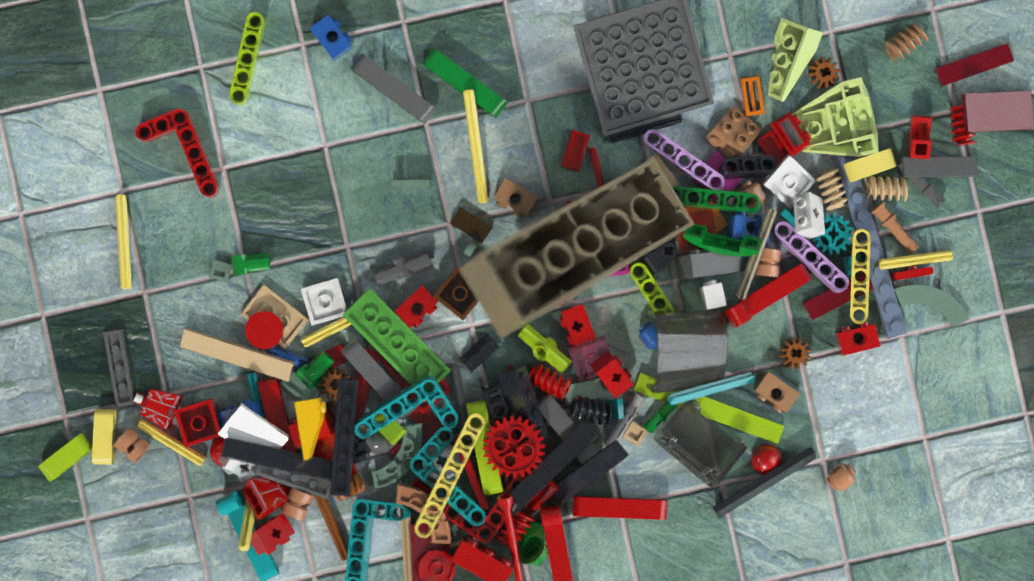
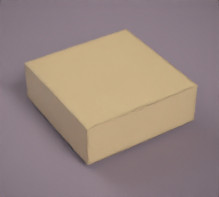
M632 420L622 437L639 446L648 431Z

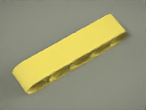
M859 229L854 233L852 248L850 317L857 324L867 320L869 306L871 236L864 229ZM858 233H866L868 238L865 243L857 241ZM860 251L867 255L866 261L862 263L856 260V254ZM856 272H865L866 279L863 282L857 281L855 278ZM857 290L864 291L866 295L864 300L858 301L855 299L854 294ZM858 309L865 313V317L862 320H857L854 317V312Z

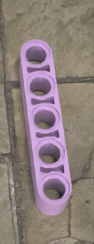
M651 129L645 133L644 141L649 149L707 189L723 190L724 178L721 174L659 131ZM651 135L658 137V141L654 144L648 142V138ZM672 146L674 151L672 154L667 155L663 152L664 148ZM688 157L690 159L689 164L681 165L679 163L680 158ZM701 167L706 172L703 176H697L695 170ZM717 178L721 181V185L719 187H712L710 184L711 180Z
M785 221L777 223L773 229L774 237L835 293H841L848 287L849 280L846 275L807 239L796 233L794 227ZM781 226L785 227L787 235H780L777 229ZM795 239L799 240L801 248H794L792 241ZM807 253L815 255L816 259L814 262H809L806 259ZM827 266L830 273L823 275L820 272V267ZM835 279H841L844 282L843 288L835 286Z

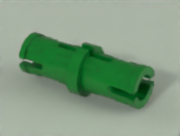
M667 399L659 409H655L654 414L643 424L644 428L648 432L653 433L662 422L667 420L669 414L678 405H670Z

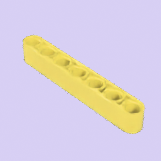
M472 414L467 419L416 523L415 532L421 538H427L432 533L485 423L484 418L480 414ZM474 418L479 419L481 426L473 428L470 425V421ZM464 436H470L472 444L466 446L462 443L461 439ZM454 454H462L464 461L461 463L454 462ZM453 471L455 479L452 481L446 480L444 477L445 472ZM439 488L445 489L447 492L446 497L438 498L435 493L436 490ZM429 506L437 507L438 514L435 516L428 515L427 508ZM422 523L429 526V532L426 534H421L418 531V526Z

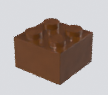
M456 267L433 297L464 321L479 301L459 270L460 268Z

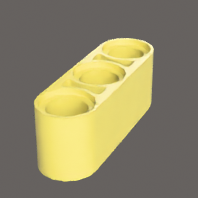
M890 148L851 161L843 166L849 183L897 167Z
M95 409L92 447L93 464L113 465L116 409Z

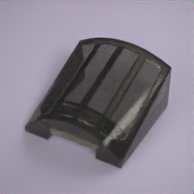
M723 310L648 311V315L655 318L657 365L655 383H647L646 388L653 393L682 391L724 379L727 364V329Z

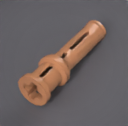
M884 201L881 202L871 213L877 216L882 222L881 225L885 228L887 227L908 253L911 254L919 246L897 222L896 215L888 210L885 206L886 203Z

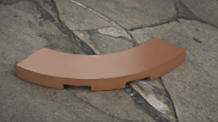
M397 483L396 504L406 505L421 514L430 495L416 487ZM429 506L427 513L430 516H435L438 514V509L435 506ZM443 511L431 533V543L451 544L450 527Z

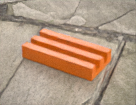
M760 76L741 78L740 83L745 115L749 117L765 114ZM752 81H756L759 111L756 110ZM745 82H748L752 112L749 111Z

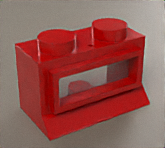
M788 112L778 120L770 123V126L793 158L811 146L809 142L811 137L806 130L802 132L798 126L801 122L796 114L791 115Z

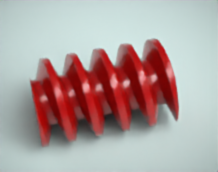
M963 106L949 108L950 112L955 113L950 116L951 120H955L950 126L956 128L951 131V134L957 136L952 138L951 141L957 143L955 146L977 143V141L971 140V137L976 136V133H965Z
M541 364L540 367L535 366L530 373L531 383H534L536 388L541 386L542 391L547 390L548 394L552 395L554 393L556 398L561 397V400H563L570 389L571 378L569 377L564 381L565 375L562 374L558 378L557 370L550 374L551 367L545 371V364Z
M523 509L515 517L512 516L516 540L519 541L522 540L519 533H527L524 527H531L528 520L535 521V518ZM500 528L499 531L502 533V536L495 535V537L502 544L510 548L507 529Z

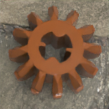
M820 57L819 62L815 59L813 61L814 66L808 67L812 73H809L807 76L809 78L814 77L810 83L818 82L816 87L818 89L822 84L825 90L828 89L829 85L833 87L835 86L834 80L838 81L840 79L838 75H835L840 72V69H834L838 63L834 62L831 65L830 57L826 62L824 57ZM823 69L827 70L826 73H828L825 77H822V73H820Z
M794 337L790 338V343L786 340L783 341L786 348H779L780 351H785L784 354L779 355V358H786L782 362L783 365L790 362L789 369H792L794 364L796 369H800V362L806 366L807 362L804 359H811V356L806 355V352H811L812 350L811 348L805 349L808 345L807 341L801 345L802 338L800 337L796 343ZM792 349L799 350V353H797L799 354L798 357L791 356L793 354L791 352Z
M334 368L333 375L331 371L327 370L326 374L329 377L321 376V379L325 380L326 383H320L319 386H326V389L322 390L321 393L329 392L327 399H330L334 394V400L337 401L338 387L335 390L334 387H331V383L335 379H338L337 382H339V379H349L350 375L342 377L345 370L342 369L338 375L337 368Z
M360 474L351 476L350 496H335L338 501L347 500L365 491V483Z

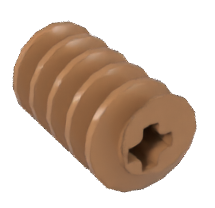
M911 23L909 28H904L903 33L898 32L897 37H892L890 39L891 42L886 41L884 46L891 60L898 63L897 56L903 60V52L909 55V48L914 51L916 50L915 43L922 46L921 39L926 42L929 39L918 25Z

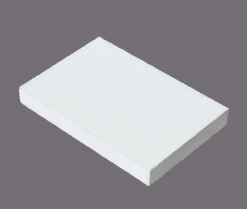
M243 404L237 408L219 430V435L224 438L227 437L278 449L289 439L288 434Z

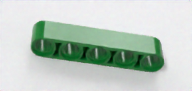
M434 48L431 49L421 63L461 94L465 90H474L476 105L496 119L508 104L502 97Z
M672 187L675 192L680 193L679 199L684 207L756 213L761 209L762 205L759 197L753 193ZM692 194H699L697 202H690ZM713 195H717V203L710 204L709 198ZM731 197L737 198V203L734 206L728 205V200ZM750 199L757 200L753 208L747 207V202Z

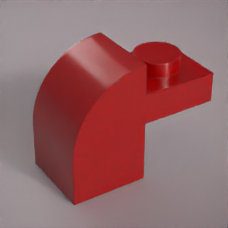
M911 116L910 131H908L907 151L910 158L930 159L932 144L930 138L931 116Z

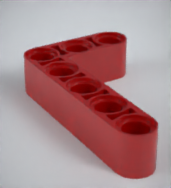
M175 109L141 123L136 127L135 135L143 142H151L176 131L200 192L208 198H214L219 194L218 182L189 113L183 109ZM183 113L185 120L182 123H178L176 118L179 114ZM162 121L167 122L165 130L159 129V123ZM144 128H148L150 131L149 135L142 138L141 131ZM187 131L192 132V138L189 141L184 140V134ZM193 149H199L200 151L197 158L191 157ZM205 166L207 173L204 176H199L198 169ZM208 184L214 185V191L211 194H207L205 191Z
M800 263L748 295L745 300H740L727 308L723 313L732 328H738L751 320L752 316L812 280V277L804 264Z
M518 473L516 479L512 478L501 495L509 494L513 490V483L515 481L522 482L528 475L525 474L522 477ZM498 500L480 526L466 527L464 525L465 519L460 514L457 516L449 515L448 509L451 507L449 504L445 508V516L448 520L482 543L490 542L505 521L504 512L498 506ZM457 503V507L459 509H465L463 506ZM472 513L471 518L475 522H480L481 519ZM493 513H499L502 519L500 522L494 523L490 516ZM481 529H488L491 533L490 536L482 538L479 534Z
M555 504L540 507L553 581H573L560 506Z

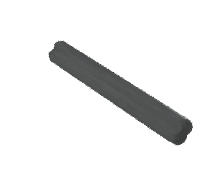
M453 365L448 367L451 370L449 376L459 418L460 432H462L469 417L459 365ZM464 436L462 438L463 441L472 439L470 436Z

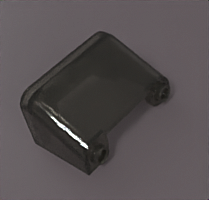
M692 399L685 401L654 436V440L702 482L713 487L721 483L748 447L744 445L745 442L740 437H728L700 413L701 405Z

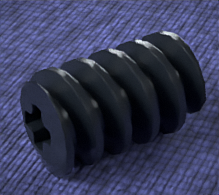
M578 395L573 398L570 404L569 418L572 419L576 414L577 420H580L583 416V420L587 422L589 417H591V423L593 424L598 419V425H602L603 421L608 425L612 415V405L609 402L604 403L600 400L597 402L596 399L590 400L588 397L583 398Z

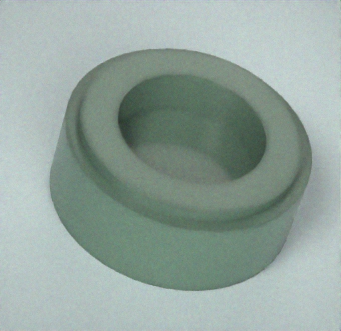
M475 239L472 240L463 252V255L470 258L478 247L479 242Z

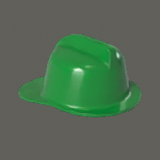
M532 522L530 523V528L524 527L527 532L526 534L520 533L522 540H518L520 563L539 567L547 557L548 549L545 544L544 528L541 524Z

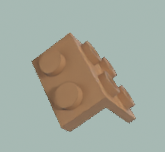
M732 106L705 139L726 158L740 157L761 132V128L739 109Z

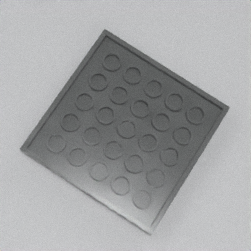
M656 0L573 25L604 136L714 104L687 0Z

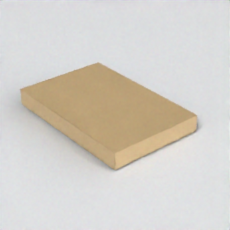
M265 284L262 285L241 312V315L247 320L255 313L261 311L276 314L284 326L283 338L279 343L284 349L288 348L309 321L308 317Z

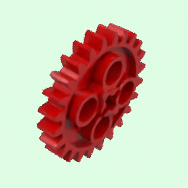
M512 415L508 421L507 417L504 416L503 423L497 419V427L491 424L492 432L486 431L485 434L489 438L483 439V442L487 443V445L483 446L482 449L488 452L484 454V457H490L487 464H494L493 471L497 468L500 469L499 475L504 471L506 472V478L509 477L510 473H513L514 479H516L518 473L524 477L525 471L531 474V467L537 469L538 465L536 462H542L539 455H544L545 452L540 450V448H544L546 444L540 443V441L544 439V436H538L541 429L534 430L533 428L536 423L529 425V418L523 422L521 415L518 420H515L514 415ZM519 429L522 436L515 438L512 435V430ZM523 438H529L527 441L518 445L517 451L515 449H512L505 455L499 456L501 452H504L505 450L510 448L511 443L515 445L518 442H520ZM502 439L505 442V447H497L496 440ZM525 445L530 446L532 453L525 454L522 447ZM509 455L514 456L516 463L509 464L506 461V457Z

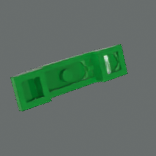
M694 224L686 229L683 234V238L704 250L726 256L742 257L759 254L763 244L762 238L744 235L743 240L708 233L707 226Z

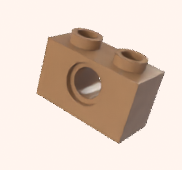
M507 178L503 180L494 196V199L497 200L495 204L504 209L506 207L513 209L512 213L520 218H523V216L528 217L539 196ZM513 194L521 197L519 204L515 205L510 202V197Z
M766 371L754 388V391L757 392L755 396L763 402L766 400L773 404L771 407L779 413L782 411L787 413L800 395V393L768 371ZM774 388L780 390V396L777 399H773L771 396V391Z

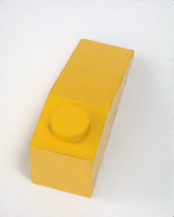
M321 397L295 402L304 460L312 458L324 419V413H326V405Z

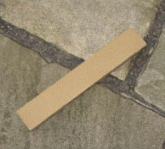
M190 328L184 329L180 345L182 348L285 381L290 380L295 363Z

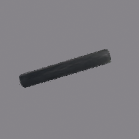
M678 114L608 135L611 143H616L645 134L651 129L659 130L682 122V116Z

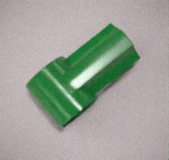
M269 253L231 256L233 276L271 269Z
M321 350L309 364L303 365L297 371L296 376L308 389H312L319 383L321 376L334 363V360L324 350Z

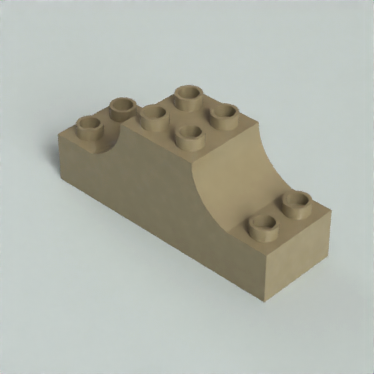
M653 158L481 252L459 270L500 338H503L693 226L694 222L657 161Z

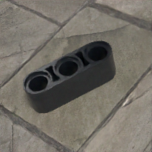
M771 155L729 157L719 166L718 173L724 179L765 177L776 168L777 162ZM763 163H766L769 169L764 168ZM744 164L749 165L751 170H747ZM726 165H729L732 171L727 170Z

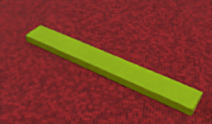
M640 373L633 391L666 402L669 394L685 389ZM705 396L677 404L679 408L778 444L784 429L783 425Z

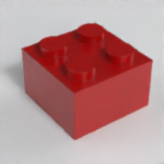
M214 399L174 410L185 447L221 437L219 435L221 426L217 417L218 410Z

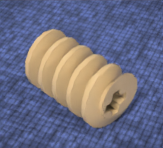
M838 168L820 173L819 175L821 176L817 178V182H823L819 189H825L821 196L828 197L823 202L824 204H830L826 211L847 206L844 203L848 198L841 197L846 191L839 190L843 183H837L841 176H835V173L839 171Z
M870 176L866 186V198L868 200L871 194L873 200H876L877 196L880 195L881 201H883L885 195H887L889 201L892 200L893 196H895L896 201H899L900 197L903 196V200L906 202L908 197L906 179L901 177L898 180L897 177H893L891 180L890 177L886 176L883 180L881 176H878L877 179L874 176Z

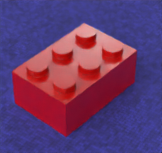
M469 536L467 539L462 538L451 559L455 564L485 581H507L513 571L510 559L505 556L499 558L494 555V550L487 546L484 548L478 546V541Z

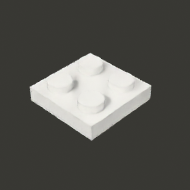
M787 155L762 184L787 208L792 209L794 207L793 197L806 193L816 180L790 155Z
M338 278L301 289L311 326L343 317V314L347 311Z

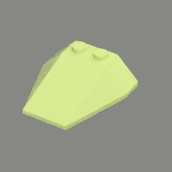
M862 77L841 82L791 114H796L801 122L798 126L802 132L806 130L811 137L809 141L811 146L802 152L854 157L879 153L876 123L870 97ZM795 130L797 143L800 145L803 141Z

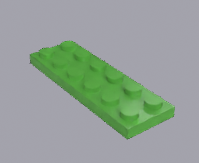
M371 288L343 314L410 384L426 375L433 376L439 383L451 371ZM427 382L423 387L426 390H430L434 384Z

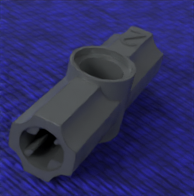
M427 250L408 257L404 256L396 259L391 264L373 270L378 286H381L393 280L408 277L418 270L430 267L432 263Z

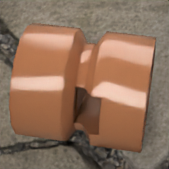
M764 248L754 275L778 278L779 267L776 263L780 262L781 251Z
M130 427L115 442L114 447L121 453L125 452L126 457L135 464L151 445L144 438L139 439V434Z
M291 487L288 494L289 501L284 503L281 512L297 520L304 521L308 512L307 506L311 505L314 495Z

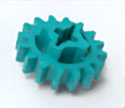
M833 213L830 218L828 214H825L824 224L829 222L828 227L825 229V234L811 240L817 241L815 248L822 247L821 253L828 250V255H832L833 251L836 254H840V248L845 251L847 250L845 244L851 245L848 238L853 237L852 234H849V231L853 228L847 227L849 220L843 222L842 215L836 218V213ZM838 224L842 226L844 231H841L838 228ZM833 229V233H836V236L831 239L828 232ZM820 237L826 240V245L821 241ZM843 239L842 243L835 247L836 241Z

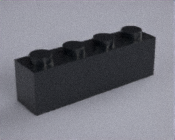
M527 367L510 368L497 374L510 417L514 415L515 420H518L521 415L523 422L529 418V425L536 423L533 428L534 430L541 429L538 436H544V439L540 443L549 438ZM515 429L517 438H520L522 436L521 431ZM528 437L523 438V439L519 442V444H521V443L527 441L529 438H528Z

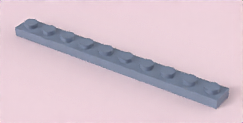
M833 155L835 168L839 169L837 175L841 176L839 181L843 183L841 188L846 191L843 194L844 198H848L846 205L854 231L864 229L871 236L870 280L886 337L890 339L906 334V328L888 269L881 270L879 268V260L884 259V255L861 179L849 183L843 166L854 161V156ZM860 232L856 238L859 243H865L868 237L866 233ZM861 251L863 261L865 262L867 255Z

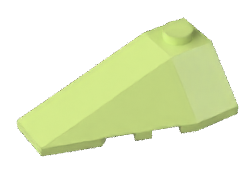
M781 18L774 37L776 50L772 54L774 67L770 73L768 96L784 102L816 52L823 34L822 32Z

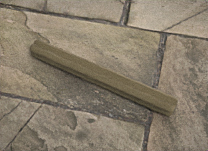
M772 208L767 209L757 238L763 239L759 254L749 257L738 287L736 297L741 300L746 299L775 220L777 211Z

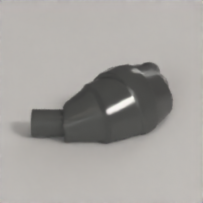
M377 432L367 438L358 439L359 443L365 441L369 451L373 454L389 452L399 444L397 441L392 445L381 433Z

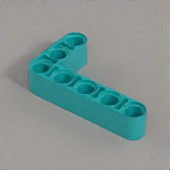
M426 375L358 418L355 423V433L360 438H367L425 400H427L445 427H455L458 424L459 418L456 409L433 376ZM427 382L434 384L430 390H426L423 386ZM413 392L418 396L414 400H409L407 395ZM442 398L444 403L442 405H435L434 400ZM399 403L401 408L399 410H392L391 405ZM381 413L385 418L377 421L374 418L376 414ZM447 414L455 416L451 421H446L444 417ZM361 424H366L369 427L366 431L358 429Z
M447 427L440 428L410 462L411 471L432 490L436 483H430L428 475L435 473L439 477L441 474L432 464L453 440V432ZM441 432H448L450 439L448 441L440 440L439 435ZM429 446H434L437 449V454L430 456L427 454L426 449ZM421 460L425 465L424 468L416 470L413 467L415 461ZM454 486L453 494L449 496L447 503L471 525L480 526L483 524L486 518L485 512L457 486ZM443 488L437 489L435 493L441 498H445L446 496L442 493ZM465 499L468 503L467 508L459 509L457 501ZM473 512L481 513L482 520L480 522H474L471 519Z
M236 490L219 498L215 503L222 516L228 515L240 538L246 502L241 492ZM254 520L253 531L258 528V526H257L255 520ZM250 543V548L246 553L260 581H266L279 575V569L271 553L268 555L266 553L258 555Z
M368 498L359 499L354 502L345 581H353L354 579L357 581H367L373 518L391 521L406 520L411 515L410 507L396 504L393 501ZM362 502L367 506L365 513L360 509ZM380 505H383L385 507V513L383 515L379 512ZM399 507L404 510L402 517L397 514ZM360 522L365 525L363 532L358 528ZM358 541H360L363 545L361 551H359L356 547ZM356 560L361 564L360 570H357L354 566Z

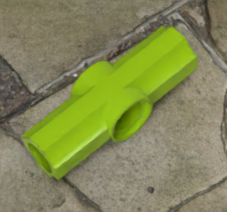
M529 324L519 333L518 337L533 349L536 359L540 361L546 360L561 374L572 363L567 356L557 349V343L553 338H544Z

